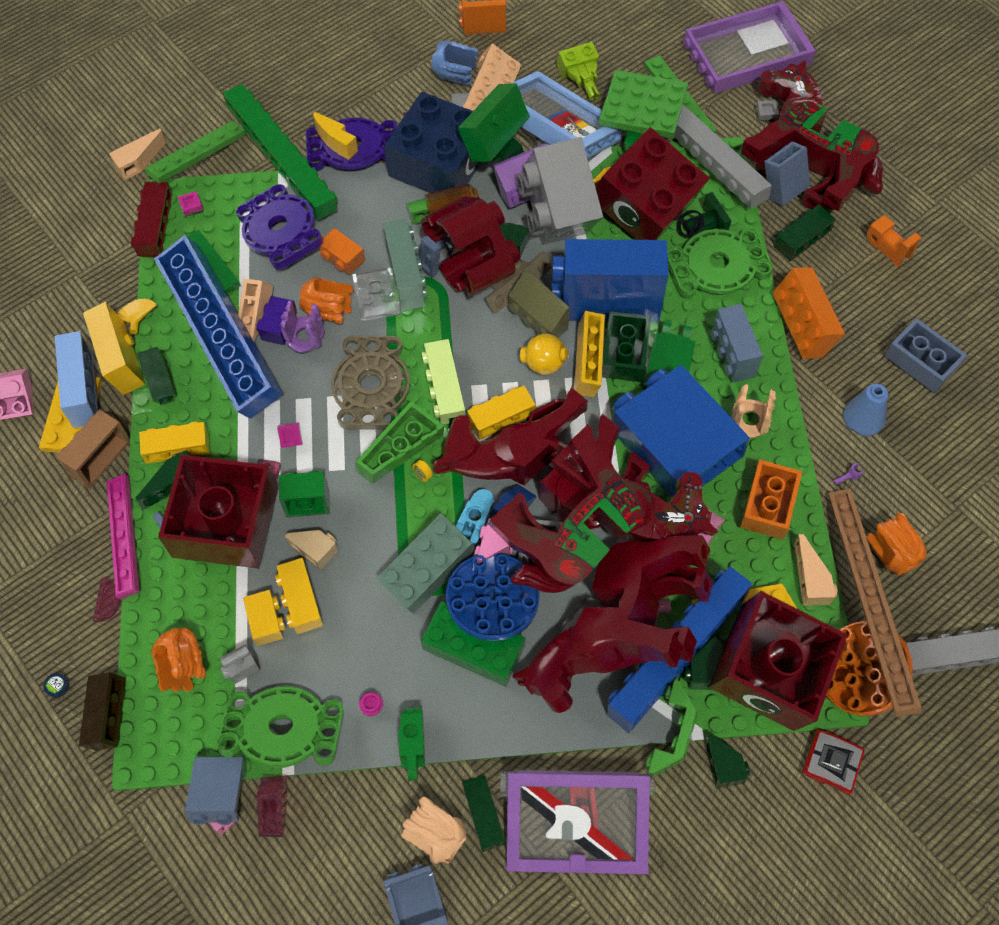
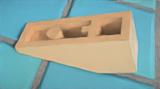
M244 279L238 315L254 342L258 334L256 329L257 322L263 317L264 305L269 302L272 296L273 285L264 281Z
M799 534L794 545L803 606L830 605L834 598L837 597V585L833 584L831 573L804 534Z

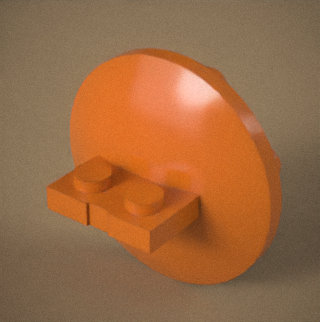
M867 621L855 622L841 628L840 631L848 635L826 696L835 706L853 715L874 716L886 712L892 708V703ZM898 634L912 677L913 662L911 653L906 642Z

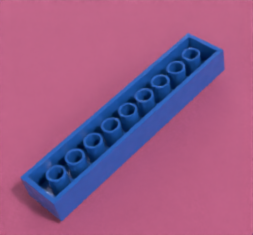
M184 235L155 257L154 260L237 412L251 419L281 397L283 393L199 245Z

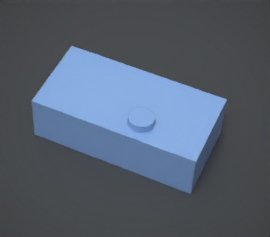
M78 331L55 336L60 408L73 428L84 427L88 423L89 418L98 411L93 353L82 333Z

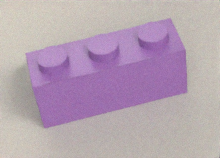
M545 143V144H542V145H540V146H538V147L546 146V145H548V144ZM533 149L493 165L501 197L509 208L530 200V196L521 197L516 175L522 173V164L526 163Z

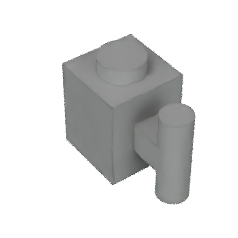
M246 644L220 658L223 665L220 669L226 680L231 678L234 684L260 670Z

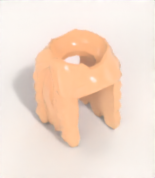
M745 384L737 396L736 403H734L731 418L750 438H755L769 431L772 422V410L775 407L776 392L772 389L770 390L765 404L758 400L746 399L749 385ZM747 412L756 413L759 417V422L756 425H748L743 421L742 416Z
M422 797L419 800L421 808L417 806L416 811L412 812L410 819H406L402 826L405 829L401 837L411 842L412 845L417 846L419 850L424 851L427 855H430V860L435 865L438 863L449 864L466 840L467 831L465 830L464 822L460 818L447 814L445 810L435 805L431 799Z

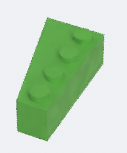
M410 401L356 461V472L371 484H374L441 438L444 432V425Z

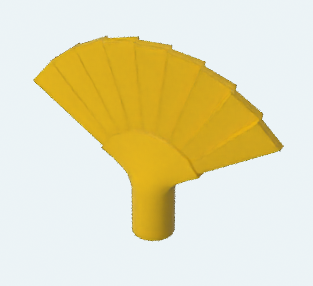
M138 299L124 306L117 315L123 321L130 324L131 334H137L139 322L157 304L150 299Z

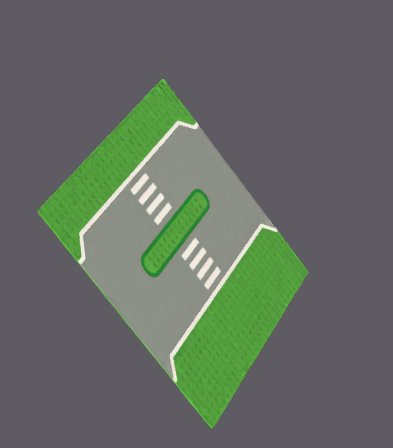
M741 137L721 138L748 163L747 157L741 154L743 139ZM669 142L710 177V180L684 212L696 210L701 214L705 213L706 211L703 208L705 194L713 192L732 220L729 231L741 235L743 229H755L767 251L758 207L755 206L750 209L725 184L718 180L710 170L705 168L696 157H693L684 146L680 145L679 142ZM624 145L610 146L588 159L593 179L603 169L613 166L626 152ZM493 160L491 162H482L459 199L467 196L483 199L487 204L494 201L502 210L505 223H513L529 228L527 213L533 211L531 200L509 208L500 194L493 166L496 163ZM374 163L360 169H340L332 166L317 170L319 178L321 180L324 179L330 192L333 191L338 198V202H336L338 211L319 221L315 218L313 229H318L322 238H324L335 228L364 249L365 261L350 275L344 271H339L329 260L325 261L319 254V247L287 267L275 269L269 260V255L259 254L247 246L242 236L243 223L238 219L236 209L276 184L284 185L288 194L297 196L277 170L168 178L163 181L168 182L170 186L172 200L162 252L184 235L188 236L199 230L240 282L241 286L227 293L237 314L239 312L244 279L264 281L273 285L272 296L295 302L297 309L296 317H308L299 308L301 287L312 278L319 277L337 283H346L352 285L354 291L349 293L352 299L350 304L352 312L341 314L344 316L342 324L323 320L325 331L320 349H314L301 354L290 349L286 342L284 345L263 341L260 339L259 333L257 334L254 344L283 395L249 419L237 412L155 262V257H140L138 299H150L157 306L139 322L138 333L135 338V354L145 385L133 390L128 476L140 592L122 599L118 675L125 677L126 681L118 747L114 748L112 788L116 791L190 785L195 757H224L218 751L217 738L230 695L237 691H243L251 699L266 689L287 686L300 688L311 693L319 700L321 705L329 700H338L342 703L344 718L336 758L328 766L318 765L311 755L308 759L297 765L285 768H269L250 761L240 750L232 757L244 758L247 772L246 778H242V780L401 767L398 728H401L400 718L402 712L410 707L423 708L425 764L673 743L674 737H679L681 728L678 727L681 713L685 714L686 711L670 707L669 699H666L667 690L629 734L607 715L609 697L615 690L619 692L622 690V687L625 685L623 683L631 672L637 673L640 667L639 663L609 673L590 672L574 675L571 679V688L568 691L573 699V703L563 713L553 712L542 696L531 695L525 686L518 685L517 682L519 680H515L512 677L513 674L528 667L535 656L562 633V624L568 617L572 619L575 616V610L582 601L587 602L592 597L601 604L592 590L598 564L584 580L566 591L559 593L539 591V606L535 618L524 631L518 634L526 638L525 648L506 687L422 649L421 640L441 601L446 602V589L450 577L414 614L407 610L377 579L440 513L456 527L467 502L471 500L474 493L481 489L489 490L493 494L495 507L506 491L519 484L536 495V499L528 508L534 519L560 522L556 517V513H551L540 500L541 480L552 471L549 464L525 486L510 478L485 480L467 477L455 472L435 474L433 462L443 457L444 444L454 418H449V424H444V432L441 438L374 484H371L356 472V461L384 430H347L341 428L337 420V414L341 408L336 403L332 394L331 380L337 365L347 356L344 353L342 343L348 336H397L400 338L403 350L397 357L402 360L409 372L410 389L404 403L396 411L399 414L412 401L433 418H435L433 405H436V400H431L429 387L433 386L432 382H427L425 370L429 368L428 364L423 363L421 352H425L424 343L449 339L464 403L465 416H467V410H470L472 406L476 404L481 405L494 396H501L514 387L519 388L523 385L536 404V409L556 399H566L570 388L574 389L579 321H569L568 330L558 337L568 350V359L565 360L563 366L553 374L540 375L532 371L528 364L522 363L520 359L521 347H527L528 342L538 335L532 327H528L518 314L512 313L508 305L496 314L492 312L486 297L496 289L489 287L471 297L468 295L467 289L460 292L453 290L444 278L440 268H438V275L433 278L422 269L427 298L424 299L425 307L401 311L387 252L383 223L407 219L408 227L412 226L414 242H416L418 249L417 255L420 258L421 239L425 237L421 223L412 225L406 203L436 195L390 177L388 175L387 163ZM196 191L203 210L184 216L178 197ZM278 192L275 194V196H279L283 192ZM266 201L261 202L258 206L266 204ZM603 210V218L587 234L567 238L636 240ZM250 211L244 212L241 216L249 214ZM690 213L684 219L687 220L699 214ZM679 218L659 239L667 240V249L671 246H678L684 249L685 244L690 240V238L683 236L679 232ZM278 221L270 229L279 230L285 226L287 221ZM682 222V232L684 234L690 235V230L687 229L686 224ZM529 230V241L521 255V260L530 262L541 252L545 251L552 268L538 280L549 290H552L553 256H564L565 239L543 245L541 236H532ZM751 235L744 236L747 241L754 240ZM318 236L311 237L309 241L316 240ZM294 247L292 251H298L301 247ZM446 248L440 250L439 263L449 257L447 256ZM454 248L452 255L461 251L462 249ZM751 251L753 256H761L759 251ZM677 253L669 255L672 259L680 258ZM722 256L710 258V263L717 268H723L729 264L728 260ZM278 257L275 262L281 261L284 257ZM758 267L759 271L768 272L766 267ZM668 268V281L660 321L650 322L643 382L602 377L601 387L595 397L583 396L588 401L587 411L572 421L557 435V438L565 445H568L588 424L592 428L596 441L602 413L613 422L614 411L612 407L615 402L628 392H632L637 396L644 391L643 385L655 332L662 333L664 319L672 321L670 333L682 335L684 324L693 325L690 340L696 342L689 373L730 417L737 396L745 384L749 385L746 399L758 400L765 404L770 390L772 389L776 392L775 407L772 410V422L768 433L750 438L744 457L702 487L704 504L710 511L725 519L709 545L710 553L705 569L713 581L721 570L725 572L731 566L752 583L750 589L783 584L798 610L840 630L847 626L848 622L782 317L772 294L775 290L772 273L767 279H758L754 276L747 286L733 293L714 294L697 288L696 294L693 297L684 298L679 294ZM684 269L676 270L679 275L687 273ZM684 285L683 289L692 291L693 287L691 285ZM742 304L763 357L756 377L732 383L730 377L725 374L724 361L718 356V346L716 341L712 340L710 331L713 328V319L716 317L718 309ZM604 321L603 358L605 351L608 321ZM306 328L297 333V338L301 341L309 340ZM350 343L347 345V349L354 350L358 345ZM370 343L367 348L375 350L378 344ZM391 343L388 345V349L395 350L399 345ZM154 347H158L163 353L176 397L172 398V402L164 405L153 401L137 353ZM367 376L362 380L361 387L365 390H374L380 386L381 381L376 376ZM336 378L335 387L338 385V378ZM402 379L403 387L406 388L407 380ZM336 394L338 399L342 403L343 399L341 397V394ZM400 394L399 398L395 401L396 403L401 399L403 394ZM747 412L742 416L743 421L748 425H756L759 422V417L756 413ZM345 415L342 417L341 420L345 423H348L353 419V417L351 415ZM366 415L362 420L369 423L373 421L374 417ZM387 415L384 417L383 420L387 423H391L395 419V417L393 415ZM529 418L517 424L526 423L529 421ZM191 422H204L209 433L210 454L198 457L270 466L278 486V491L259 569L171 558L158 538L160 528L153 518V515L157 512H161L164 517L169 497L142 510L135 499L165 462L145 463L140 455L139 432L151 428L161 429L171 425L180 426ZM299 422L302 445L281 448L277 426ZM501 431L478 441L481 444L496 437ZM618 438L613 449L612 465L616 472L622 476L627 469L631 451ZM759 459L803 471L789 530L784 540L740 528L754 471ZM418 460L427 463L432 470L433 476L427 482L420 480L413 471L412 465ZM312 470L324 472L329 488L330 514L286 517L279 501V475H285L289 472L307 473ZM649 473L642 482H647L650 492L666 503H669L671 496ZM492 512L490 519L494 517V512ZM473 516L470 518V520L472 521H478L480 519V517ZM603 526L590 529L608 548L623 541H639L629 536L616 540ZM320 530L325 535L329 533L337 541L338 553L320 571L288 545L285 539L287 533ZM799 534H804L831 573L833 584L837 585V597L834 598L830 605L803 606L794 545ZM513 550L511 557L518 560L519 552ZM303 558L323 626L297 634L294 628H289L286 615L290 614L288 607L284 608L280 595L284 594L282 587L278 588L275 575L278 574L277 565ZM687 565V567H695V568H698V567H696V566ZM270 590L273 597L277 596L281 609L277 610L278 617H283L286 628V630L282 631L284 639L256 646L252 638L243 597ZM671 595L659 599L658 614L654 627L670 629L677 620L681 622L685 616L684 612L691 605V600L696 598L688 595ZM740 606L713 636L718 638L719 660ZM186 627L194 633L197 642H199L206 676L205 678L191 677L190 679L193 682V690L184 692L181 688L180 691L173 692L169 688L168 691L164 690L162 692L158 686L159 681L155 672L156 667L154 666L151 649L155 640L161 634L174 628L181 629ZM246 644L260 670L234 684L231 678L226 680L220 669L223 666L220 658ZM684 671L676 679L680 681L698 714L690 742L706 740L707 736L710 735L718 739L808 732L815 731L816 729L831 730L865 727L869 723L868 716H857L843 711L835 706L826 696L817 722L793 731L714 690L689 689V682H685ZM369 692L379 694L383 701L382 710L375 716L363 714L359 707L361 697ZM302 696V698L306 699L309 703L312 702L308 698ZM242 699L236 700L233 706L242 707L246 701ZM330 708L326 713L330 716H335L339 713V710L337 708ZM236 719L231 720L227 726L235 728L241 722ZM279 719L274 721L269 726V729L276 735H284L291 730L293 723L288 719ZM327 728L322 734L327 737L332 736L335 730ZM227 740L222 744V747L225 749L232 748L235 742ZM322 749L318 752V756L322 758L328 757L331 754L329 749Z

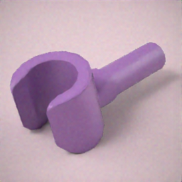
M855 463L845 475L833 480V483L837 485L847 479L857 480L864 470L856 472L855 469L859 464Z

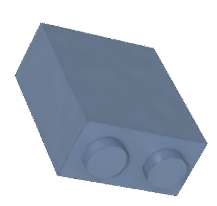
M791 142L765 161L766 178L772 185L769 200L784 206L810 187L807 147Z

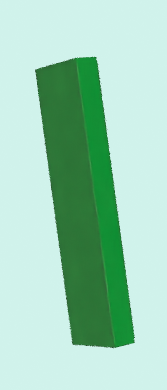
M199 230L188 235L190 239L199 245L226 294L241 286L238 279Z

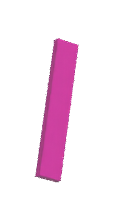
M126 474L106 481L115 593L118 599H124L140 592L129 476Z

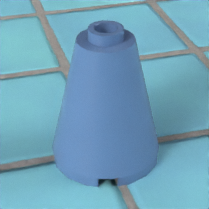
M872 384L846 405L843 412L846 426L861 436H872L880 432L886 423L887 389L880 384Z

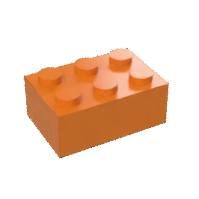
M759 459L754 471L740 528L784 540L789 530L803 471Z

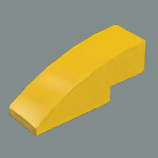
M317 112L313 113L315 129L327 146L348 160L358 152L356 136L347 133L344 124Z

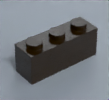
M111 672L88 676L79 746L95 751L118 747L125 677Z

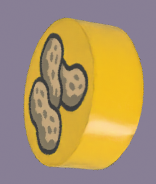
M418 460L412 465L414 473L423 482H427L432 478V470L424 461Z

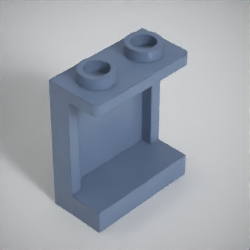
M243 757L194 758L185 813L189 822L196 825H204L206 823L229 825L239 821L237 808L242 778H246L247 772Z
M419 864L411 868L412 872L403 875L401 871L395 872L387 876L388 880L383 881L395 925H448L431 865Z

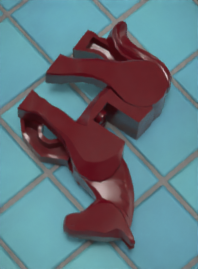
M571 387L566 395V399H556L531 412L528 422L504 428L496 437L482 444L479 443L472 432L471 418L459 415L452 421L444 444L443 457L433 462L434 473L455 472L467 477L485 480L510 478L525 486L567 446L557 438V435L572 421L587 411L588 401ZM602 413L598 425L596 443L607 454L612 463L613 449L618 439L620 428ZM632 451L629 456L627 469L621 477L642 484L650 491L649 484L642 482L649 474L650 465ZM549 466L552 471L541 480L540 500L551 513H556V517L562 522L588 494ZM595 518L587 525L589 529L602 526Z

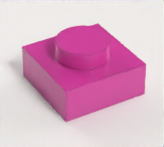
M196 191L178 197L184 216L203 210Z
M299 422L277 426L281 448L302 445Z

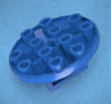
M498 553L494 554L487 561L484 556L477 555L460 564L451 575L446 589L448 612L455 624L470 636L487 641L509 639L524 631L535 618L539 606L538 590L511 583V576L524 564L513 557ZM477 559H482V564L478 563Z

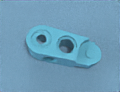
M481 489L473 494L456 525V528L466 538H470V542L475 547L480 546L482 526H487L495 504L493 494L486 489ZM473 516L480 517L478 521L470 520Z

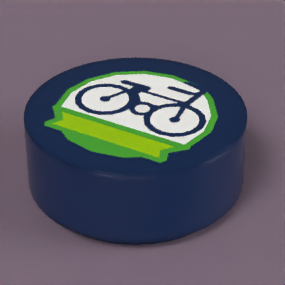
M54 673L45 679L43 688L49 696L59 698L67 693L69 681L64 675Z

